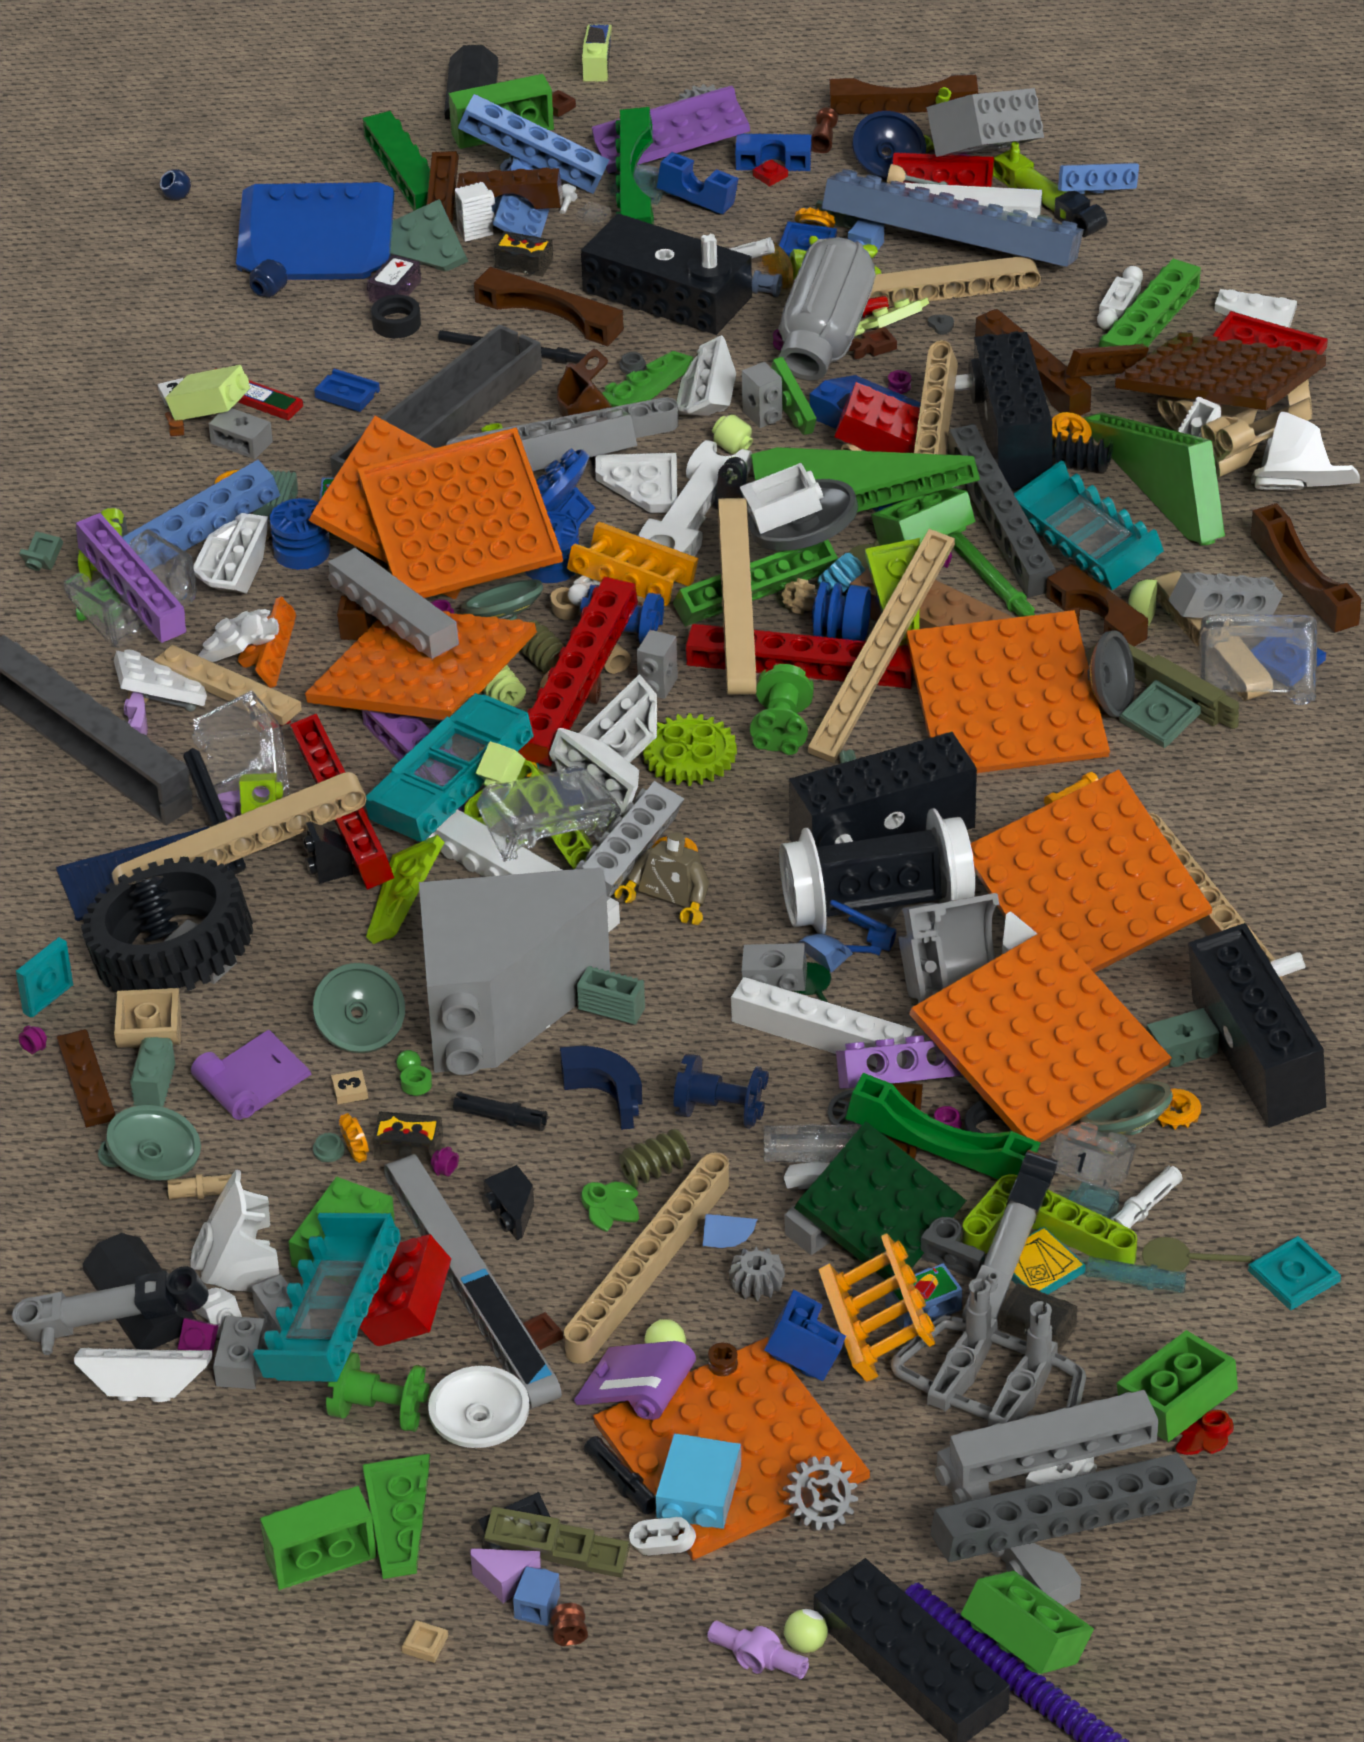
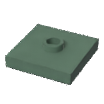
M1155 680L1119 715V719L1124 725L1161 747L1166 748L1201 714V706Z

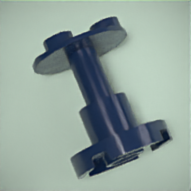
M685 1054L681 1062L682 1064H687L685 1072H678L675 1083L673 1105L674 1107H679L675 1111V1115L690 1117L696 1103L717 1106L719 1101L744 1105L745 1128L750 1129L752 1126H755L756 1120H761L765 1102L760 1100L762 1089L765 1090L768 1084V1071H763L761 1067L756 1066L748 1087L722 1082L721 1075L702 1072V1059L700 1055Z

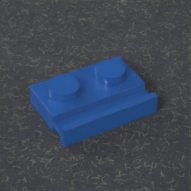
M333 369L332 375H327L314 389L315 398L361 412L374 398V393L380 392L379 382Z

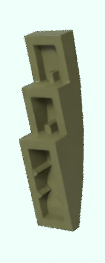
M492 1506L484 1537L487 1542L511 1550L540 1551V1557L543 1560L620 1578L623 1577L630 1549L629 1541L598 1536L591 1529L561 1524L558 1518Z

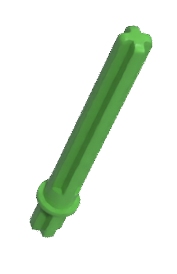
M961 532L947 534V536L955 538L953 548L1006 602V607L1009 611H1014L1019 617L1035 615V608L1027 601L1026 595L1023 592H1018Z

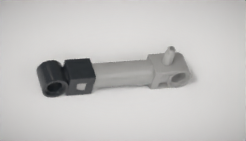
M1028 1150L1008 1197L1004 1214L985 1261L981 1265L976 1277L983 1278V1289L985 1280L989 1281L991 1285L989 1300L992 1304L991 1319H997L1009 1290L1013 1273L1033 1223L1036 1222L1059 1162L1031 1150ZM969 1297L962 1313L963 1318H966Z
M182 1266L176 1268L170 1275L167 1271L135 1277V1284L66 1297L62 1291L29 1297L17 1303L13 1309L12 1318L29 1340L41 1342L44 1355H50L53 1352L55 1338L73 1335L74 1327L142 1314L146 1320L173 1315L177 1313V1303L185 1311H195L206 1303L209 1292L193 1268Z

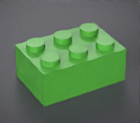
M948 488L906 499L871 514L879 545L920 538L921 544L928 529L945 535L965 531L967 529L966 526L976 522L968 491L956 488Z
M336 1177L289 1240L291 1266L298 1269V1262L301 1259L311 1260L313 1263L314 1257L309 1247V1239L311 1236H321L323 1240L325 1238L317 1218L319 1213H391L395 1222L393 1197ZM325 1277L327 1280L347 1287L355 1278Z
M1186 1330L1116 1383L1118 1396L1128 1392L1145 1390L1158 1418L1157 1436L1169 1443L1238 1389L1236 1360Z
M359 1486L340 1490L334 1494L306 1501L301 1505L283 1511H276L260 1518L266 1562L279 1590L377 1558L372 1515Z
M1014 1570L978 1579L960 1614L971 1622L972 1628L992 1637L997 1641L1000 1649L1016 1655L1024 1661L1027 1669L1038 1674L1076 1665L1094 1631L1093 1627Z

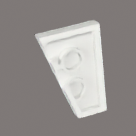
M1220 289L1215 302V311L1226 316L1232 311L1288 328L1291 326L1297 308V301L1224 289Z

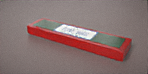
M250 380V389L238 401L240 404L288 421L303 407L302 399Z

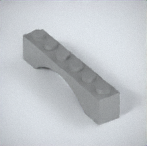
M950 1447L937 1452L936 1478L941 1486L947 1485L950 1489L955 1504L991 1496L989 1482L962 1488L950 1460ZM1035 1543L992 1552L995 1557L1000 1556L1006 1563L1007 1572L1016 1571L1062 1606L1080 1599L1081 1577L1063 1554L1048 1550Z

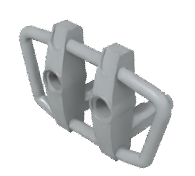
M983 1278L973 1279L969 1284L970 1295L966 1318L944 1315L933 1321L935 1330L931 1332L933 1338L944 1329L964 1331L954 1347L947 1352L946 1359L934 1381L904 1366L907 1360L926 1345L919 1335L896 1352L891 1360V1369L895 1376L928 1393V1406L932 1405L944 1410V1412L952 1406L988 1420V1427L997 1423H1006L1025 1418L1027 1413L1034 1408L1036 1399L1048 1378L1052 1366L1060 1368L1073 1377L1066 1408L1081 1404L1086 1382L1084 1369L1064 1355L1059 1354L1058 1343L1052 1341V1326L1050 1325L1051 1306L1046 1303L1044 1312L1043 1301H1037L1031 1305L1027 1341L997 1330V1319H991L992 1304L989 1301L991 1285L989 1281L985 1280L983 1289ZM992 1343H996L1022 1353L1024 1357L1014 1371L1008 1375L1006 1383L992 1408L962 1395L974 1383L975 1377Z

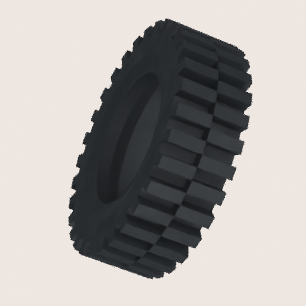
M180 857L178 863H174L173 858L164 859V865L160 866L157 865L156 861L148 863L149 869L144 871L140 867L133 869L134 875L129 878L123 874L118 877V885L110 883L105 887L107 894L99 892L94 897L96 903H90L87 907L88 913L83 916L84 924H81L82 935L99 979L103 981L106 987L109 988L111 986L112 990L116 993L122 990L169 989L186 986L187 991L195 989V982L201 980L203 984L211 981L210 975L212 973H215L217 976L225 972L223 965L233 966L237 962L235 955H243L245 952L244 945H249L251 941L250 935L253 934V921L238 878L231 869H227L226 865L222 863L217 865V862L212 859L205 863L203 857H195L193 862H190L189 857ZM148 876H163L164 881L157 887L167 888L168 893L161 898L171 899L172 903L165 910H173L175 916L194 914L206 917L190 931L171 940L148 945H134L132 943L142 932L140 928L147 921L137 920L136 917L143 912V909L133 908V905L140 899L139 897L129 896V893L135 890L136 887L126 884Z

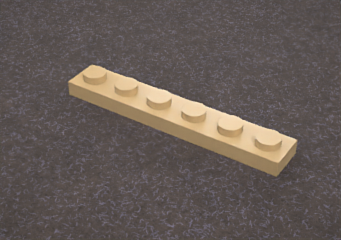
M171 645L154 659V662L167 666L172 671L190 680L199 682L204 686L205 691L249 711L260 713L267 719L271 718L283 726L302 710L299 700L177 646Z

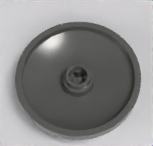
M816 479L815 481L816 483L818 482L824 497L819 499L823 510L760 534L750 516L749 528L753 540L759 546L766 549L789 551L810 547L835 536L846 528L857 514L858 501L853 488L839 480Z

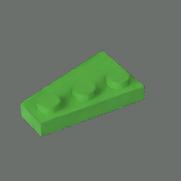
M783 356L773 359L771 368L782 377L783 411L803 435L813 433L817 419Z

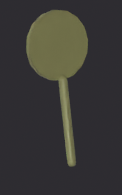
M1160 1237L1149 1241L1144 1246L1142 1252L1144 1263L1153 1271L1163 1274H1173L1184 1270L1189 1265L1190 1259L1236 1262L1253 1261L1252 1256L1190 1253L1189 1248L1183 1242L1170 1237Z

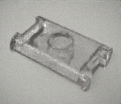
M859 1124L764 1125V1163L831 1162L859 1130Z

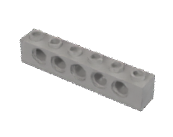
M655 781L647 790L642 788L634 803L630 802L622 815L623 818L617 817L610 832L606 831L598 843L599 847L594 845L585 859L586 862L581 860L576 869L603 867L608 901L629 876L638 858L647 849L652 848L675 820L684 798Z

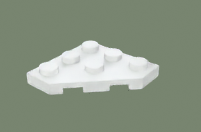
M676 453L596 456V481L650 513H666L676 501Z
M127 649L121 652L116 650L114 664L121 689L200 706L205 705L207 694L204 686L199 682L190 680L172 671L167 666L160 665L141 656L137 651Z

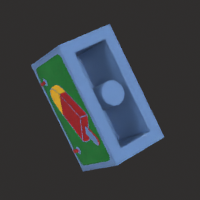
M944 1263L915 1274L917 1282L913 1283V1285L922 1294L926 1306L922 1309L932 1321L940 1316L950 1315L962 1310V1288ZM900 1287L885 1295L886 1308L904 1299ZM909 1312L895 1319L901 1329L913 1323Z

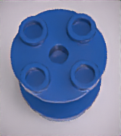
M590 585L588 598L583 597L581 602V613L585 606L588 607L592 599L593 590L596 586L599 587V585ZM649 592L643 606H636L623 630L625 632L639 633L640 645L649 630L657 631L659 625H663L664 599L661 597V594Z

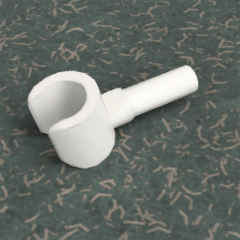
M570 184L562 186L564 202L559 211L562 214L566 213L571 201L574 202L577 199L576 187Z

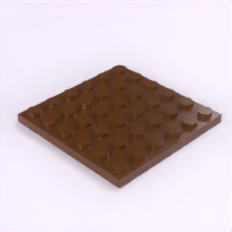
M1182 332L1115 378V388L1192 400L1201 397L1213 403L1268 410L1325 367L1326 355H1319L1314 350L1292 351V348L1287 346L1270 348L1265 343L1242 344V341L1237 339L1220 341L1215 336L1199 338L1193 337L1192 333Z

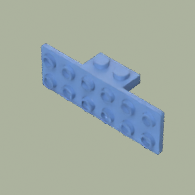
M514 156L511 166L507 171L540 168ZM502 194L495 197V204L491 206L495 214L493 225L513 237L517 235L521 239H525L527 236L529 237L527 240H533L528 242L539 243L549 209H535L528 199L517 194Z

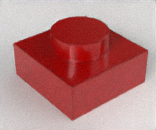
M771 159L754 168L753 177L770 187L787 178L788 169Z

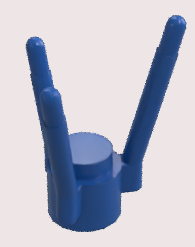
M835 900L830 901L832 906L851 915L848 917V921L869 930L867 942L871 943V946L845 945L851 952L872 953L879 956L882 950L890 952L895 941L897 929L878 922Z

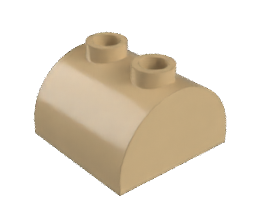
M179 988L117 991L114 1031L117 1048H138L141 1046L142 1040L147 1037L170 1038L173 1045H180L181 1003Z

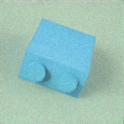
M674 1433L656 1494L657 1518L682 1517L690 1524L724 1529L741 1469V1444Z

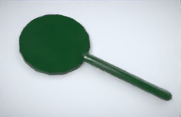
M807 962L805 991L794 992L804 995L816 994L819 1000L828 1002L822 991L826 990L831 983L829 970L818 963Z

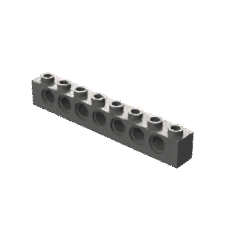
M971 424L950 429L948 455L974 456L980 480L967 483L965 486L1027 598L1046 594L1047 577L1055 574V567L976 425Z
M1176 1453L937 1508L934 1511L930 1535L948 1562L968 1559L982 1554L1191 1506L1197 1479L1179 1454Z

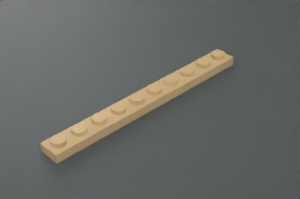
M928 529L808 746L809 754L835 763L954 547L955 538Z

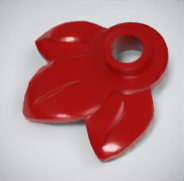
M1212 1410L1205 1413L1199 1420L1180 1433L1183 1437L1175 1447L1176 1452L1184 1455H1194L1202 1450L1209 1454L1221 1451L1228 1444V1436L1234 1430L1233 1420L1229 1417L1228 1413L1222 1410Z

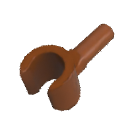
M166 412L165 417L169 424L170 436H184L183 420H174L172 414Z

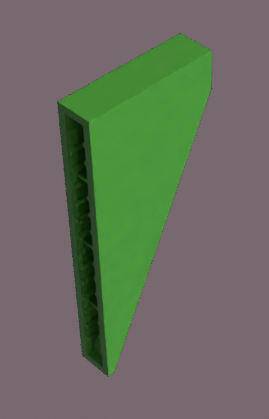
M1103 412L1083 417L1089 423L1092 431L1091 437L1097 443H1099L1100 439H1104L1105 447H1108L1111 440H1113L1112 459L1187 539L1196 541L1199 545H1210L1215 543V539L1225 536L1212 440Z
M782 447L751 454L755 481L802 463L806 472L812 471L815 480L833 479L850 485L858 501L857 512L980 480L974 456Z

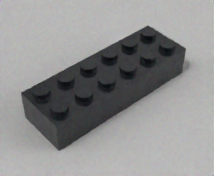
M864 1558L814 1594V1611H817L825 1619L828 1633L949 1742H967L1009 1710L1010 1685L868 1559Z

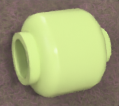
M736 415L720 417L712 429L714 442L730 454H735L741 449L747 450L753 442L751 426Z

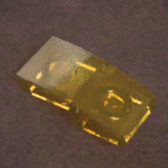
M773 241L775 253L762 256L763 266H768L769 275H782L783 289L792 288V263L785 251Z

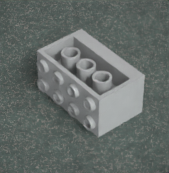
M1035 88L972 94L926 107L936 157L999 150L1011 147V143L1015 141L1022 144L1044 138L1043 123L1040 117Z

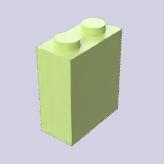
M241 365L190 374L165 399L174 420L227 412L250 389L247 375L244 374Z

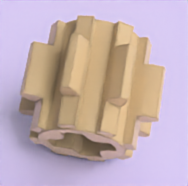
M797 578L796 582L791 581L787 583L781 595L784 599L782 602L786 604L785 608L792 609L793 613L803 615L804 611H811L818 592L815 589L816 586L809 584L808 580Z

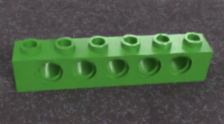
M1173 258L1166 267L1161 269L1159 275L1150 281L1147 289L1137 296L1132 306L1126 308L1124 315L1114 322L1111 330L1101 337L1099 347L1144 344L1148 347L1200 287L1201 267Z
M827 539L810 547L781 551L751 562L752 601L784 590L787 583L791 581L796 582L797 578L811 580L819 577L838 560L830 541ZM721 574L679 590L673 605L685 627L723 613Z

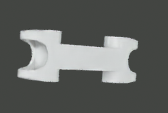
M705 440L694 451L688 461L686 477L690 480L662 521L648 519L642 527L639 536L695 557L701 548L703 539L702 532L698 531L706 518L704 515L715 501L719 469L727 459L739 457L747 464L748 476L752 466V451L741 449L734 455L720 456L716 454L717 443Z

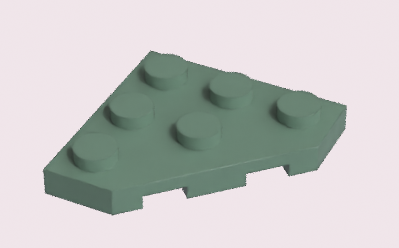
M440 199L393 220L390 257L395 256L419 265L425 264L441 271H449L469 262Z

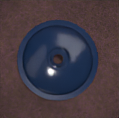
M878 111L866 116L857 125L852 138V149L856 160L864 170L873 176L887 180L890 165L893 164V154H926V141L918 125L907 116L893 111ZM882 152H887L889 156L884 155Z

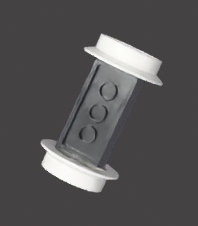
M935 808L928 811L925 831L816 847L809 828H803L799 841L782 843L780 845L781 882L790 922L793 927L812 925L817 934H825L826 917L847 914L830 904L831 900L861 912L939 900V903L970 898L975 895L973 854L964 821L961 817L942 819Z

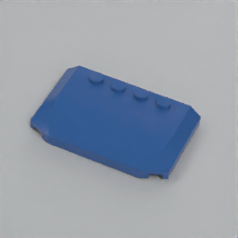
M380 182L253 184L243 189L236 259L237 270L241 272L246 270L251 273L262 261L271 259L280 262L285 267L288 280L365 279L370 277L371 272L383 268L390 261L394 189Z

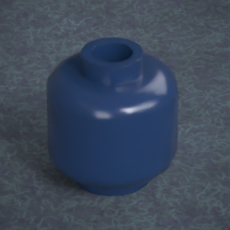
M266 259L262 261L250 273V287L258 296L270 298L287 284L286 269L280 262Z

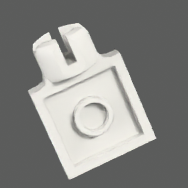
M258 609L252 612L244 611L230 620L225 618L215 626L216 631L203 643L202 646L204 648L198 656L215 662L243 652L249 644L262 645L270 642L279 632L278 621L274 617L268 619L270 611L266 609Z

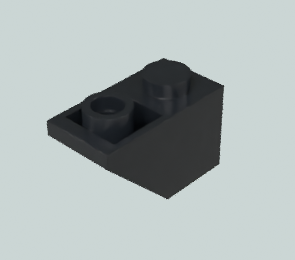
M312 821L307 822V835L303 836V843L306 852L309 853V857L305 858L308 873L310 875L315 874L319 884L353 875L351 853L342 835Z
M515 1165L484 1180L485 1194L482 1195V1200L486 1209L489 1212L494 1211L498 1216V1221L503 1231H510L514 1238L519 1240L523 1238L534 1207L533 1184L522 1170Z

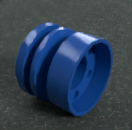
M305 498L290 499L277 505L270 514L274 558L286 568L296 570L310 569L323 563L330 554L328 531L309 521L312 512L318 504L314 500Z
M547 511L563 555V562L526 571L525 573L528 577L540 580L542 583H558L568 580L576 574L568 570L567 566L571 546L574 544L579 545V526L575 519L567 514Z
M822 581L813 604V635L825 637L827 630V637L836 638L838 631L842 630L843 639L865 641L871 613V588L850 585L847 595L844 597L840 583H835L831 594L830 582Z

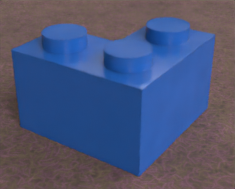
M793 1289L775 1322L764 1351L770 1353L778 1361L787 1362L795 1366L806 1376L815 1377L823 1381L840 1353L846 1335L819 1322L817 1318L822 1304Z

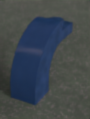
M592 1046L561 1047L560 1056L564 1090L595 1088L610 1094L618 1106L621 1130L634 1128L633 1117L639 1116L638 1105L643 1104L642 1083L638 1072L630 1062L622 1056L603 1048Z

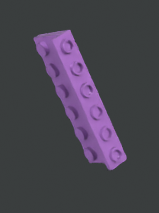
M733 86L650 109L653 123V143L644 151L637 165L666 157L671 152H683L750 132L749 122L737 102ZM616 120L592 127L594 142L599 155L609 159L606 166L608 174L617 171L616 157L620 156V153L617 154L616 138H620V135H617Z

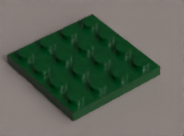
M865 1121L798 1200L794 1209L863 1263L886 1251L881 1236L887 1233L894 1242L899 1240L908 1255V1258L904 1261L912 1269L924 1254L921 1250V1237L924 1232L938 1218H953L967 1200ZM891 1264L876 1271L885 1280L895 1275Z

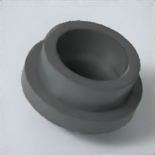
M628 352L622 356L619 366L623 373L629 374L633 371H644L646 362L640 353Z

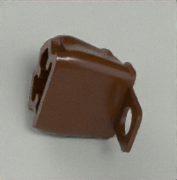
M592 349L576 365L569 363L566 366L564 375L557 387V401L563 417L613 407L591 381L608 363V359L597 349ZM591 358H599V364L596 368L586 369V364Z

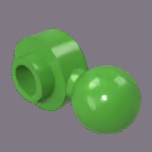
M405 1050L401 1052L397 1057L396 1065L401 1072L402 1090L413 1096L427 1093L432 1087L430 1070L421 1066L420 1056L415 1051Z

